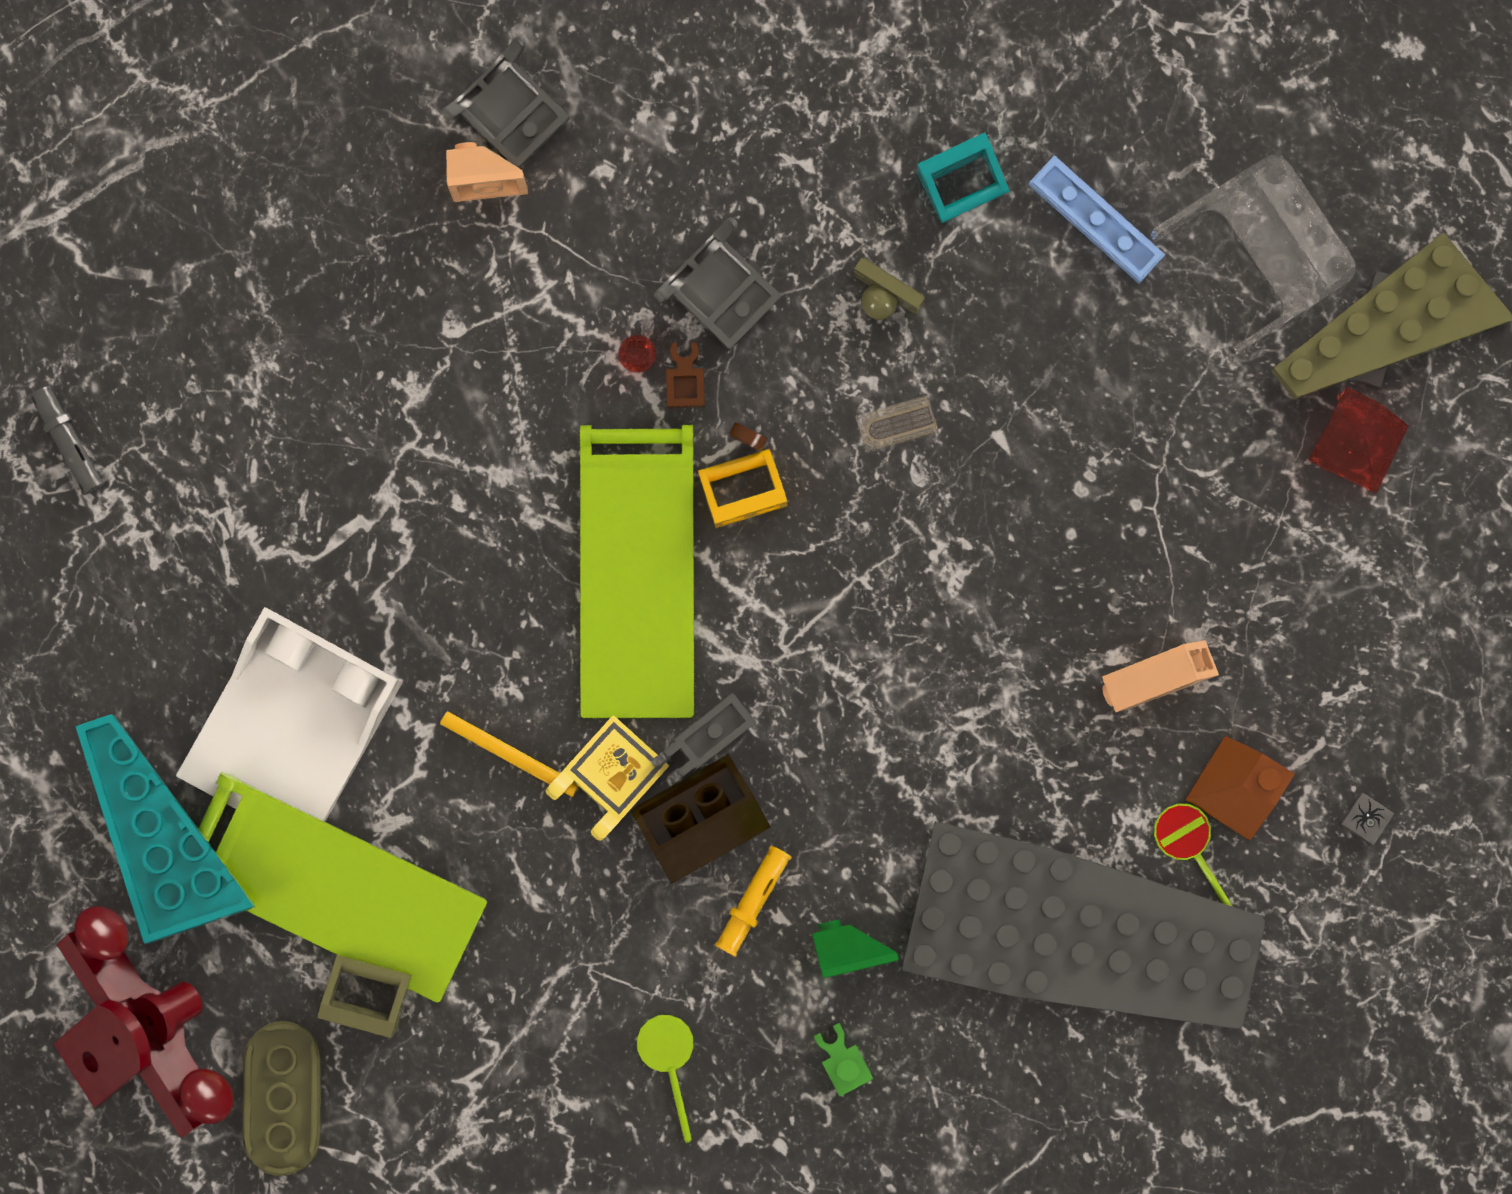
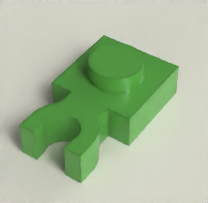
M840 1023L833 1026L837 1033V1040L834 1043H825L820 1033L815 1035L814 1038L818 1046L827 1051L831 1057L823 1061L822 1064L840 1097L871 1081L873 1077L856 1044L848 1049L845 1047L844 1031Z

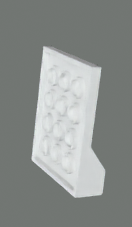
M264 607L245 641L228 684L176 776L214 796L218 787L216 784L220 772H224L325 822L402 683L391 675ZM232 792L227 804L236 809L242 796Z

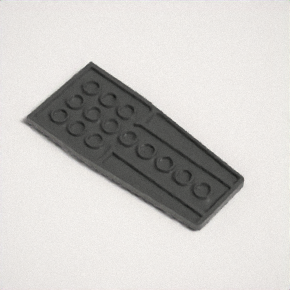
M935 821L901 971L1012 997L1237 1029L1244 1023L1265 920L1258 914L1048 847Z

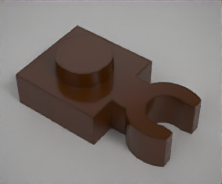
M692 342V352L688 357L679 356L677 353V343L671 344L670 354L673 362L677 365V369H666L667 409L705 408L704 368H693V364L699 356L696 342Z

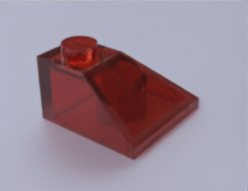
M1346 387L1339 394L1308 461L1377 493L1409 425L1381 403Z

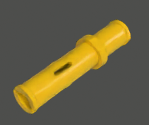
M770 845L769 851L752 878L736 908L732 907L730 910L731 918L718 941L714 944L716 947L736 957L750 928L757 926L758 921L756 918L785 866L792 858L790 855Z

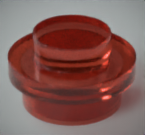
M633 335L621 343L618 356L620 363L626 370L633 373H642L650 369L654 364L656 350L654 344L648 338L641 335Z

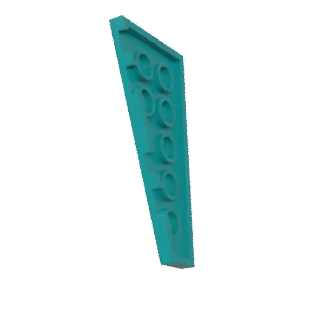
M110 714L75 726L144 944H150L255 908L256 906L115 715Z

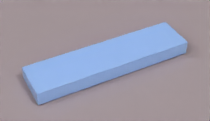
M1055 155L1029 182V186L1138 284L1164 258L1165 254Z

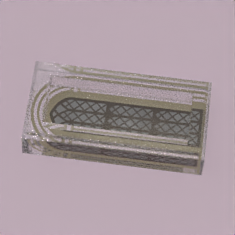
M928 395L855 416L866 453L938 433Z

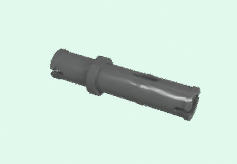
M50 385L33 392L29 398L33 401L45 423L43 426L47 435L51 434L78 483L81 493L87 495L98 490L105 483L101 480L71 425L73 422L72 417L69 413L65 414Z

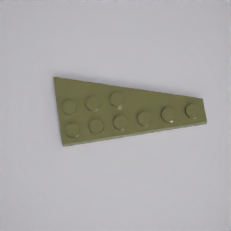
M1443 232L1276 365L1271 372L1293 399L1296 400L1354 377L1363 376L1382 367L1402 362L1460 339L1480 334L1485 330L1512 322V314Z

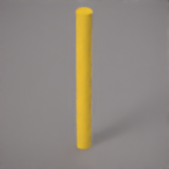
M448 711L440 722V725L549 785L560 774ZM573 782L564 793L573 797L579 786Z

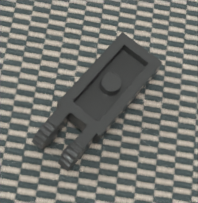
M732 693L673 739L674 743L656 756L651 763L655 768L663 766L678 750L682 752L688 762L669 774L666 781L672 786L693 769H699L752 727L756 721Z

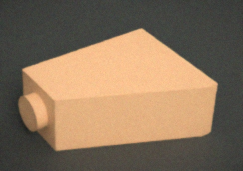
M1206 640L1180 645L1102 676L1105 684L1102 690L1107 703L1114 707L1115 712H1119L1211 679L1219 674Z

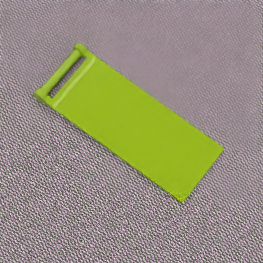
M580 425V689L582 718H611L613 715L616 718H692L694 716L693 425H682V429H592V425ZM592 444H682V454L592 455Z
M220 772L216 781L218 785L217 790L198 829L209 842L231 793L235 792L242 796L216 854L256 906L246 911L337 955L410 974L411 980L408 989L434 1002H440L487 905V900L274 798L230 774Z

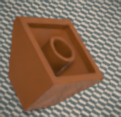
M1224 736L1185 801L1250 841L1276 806L1295 773L1263 753Z

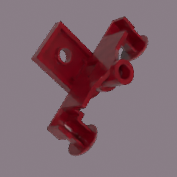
M89 907L78 915L75 922V930L68 933L56 945L96 1007L53 1044L94 1108L106 1102L140 1074L181 1139L205 1124H216L225 1120L233 1108L234 1098L231 1086L218 1072L204 1068L199 1069L185 1047L184 1024L199 1016L202 1012V1000L199 993L187 982H180L162 993L144 983L124 953L129 940L128 929L124 920L119 914L107 907Z

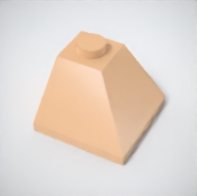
M465 142L456 144L455 149L446 150L447 185L454 202L528 194L523 171L484 146L477 147V143Z

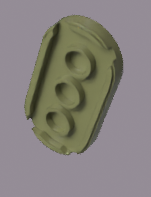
M288 1021L269 1023L259 1029L247 1043L243 1056V1147L254 1165L270 1175L286 1176L304 1169L316 1156L321 1139L320 1048L311 1032L299 1024Z

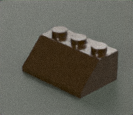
M729 754L630 810L671 884L771 828L757 800Z

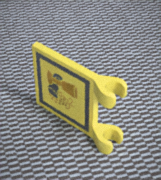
M613 715L547 787L545 792L550 798L557 800L575 782L607 811L591 830L592 836L602 841L669 765L665 763L663 766L655 768L651 761L658 755Z

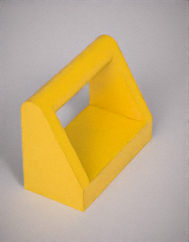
M770 449L698 470L715 528L787 507V498ZM767 465L774 490L720 507L717 506L710 482Z

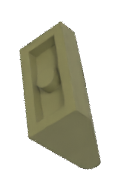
M337 955L317 1018L392 1038L398 1029L411 975ZM346 972L399 987L391 1013L386 1014L335 1000L341 973Z

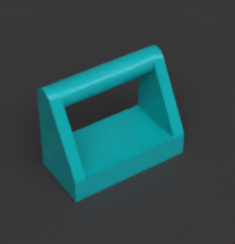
M985 132L917 164L916 173L941 223L1009 192L995 152ZM983 157L995 183L944 206L933 180Z

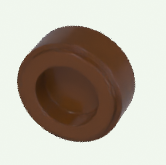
M734 422L729 432L730 437L758 451L763 450L768 438L736 422Z

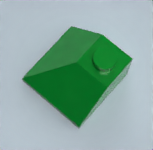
M840 919L818 924L819 932L812 933L822 979L899 960L897 952L851 925L841 926Z

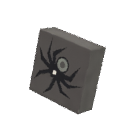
M1362 792L1340 825L1372 846L1376 843L1394 813Z

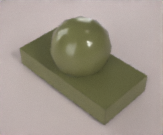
M861 258L854 268V276L869 285L862 294L861 306L864 313L870 318L884 320L896 311L898 304L917 316L924 305V295L866 258Z

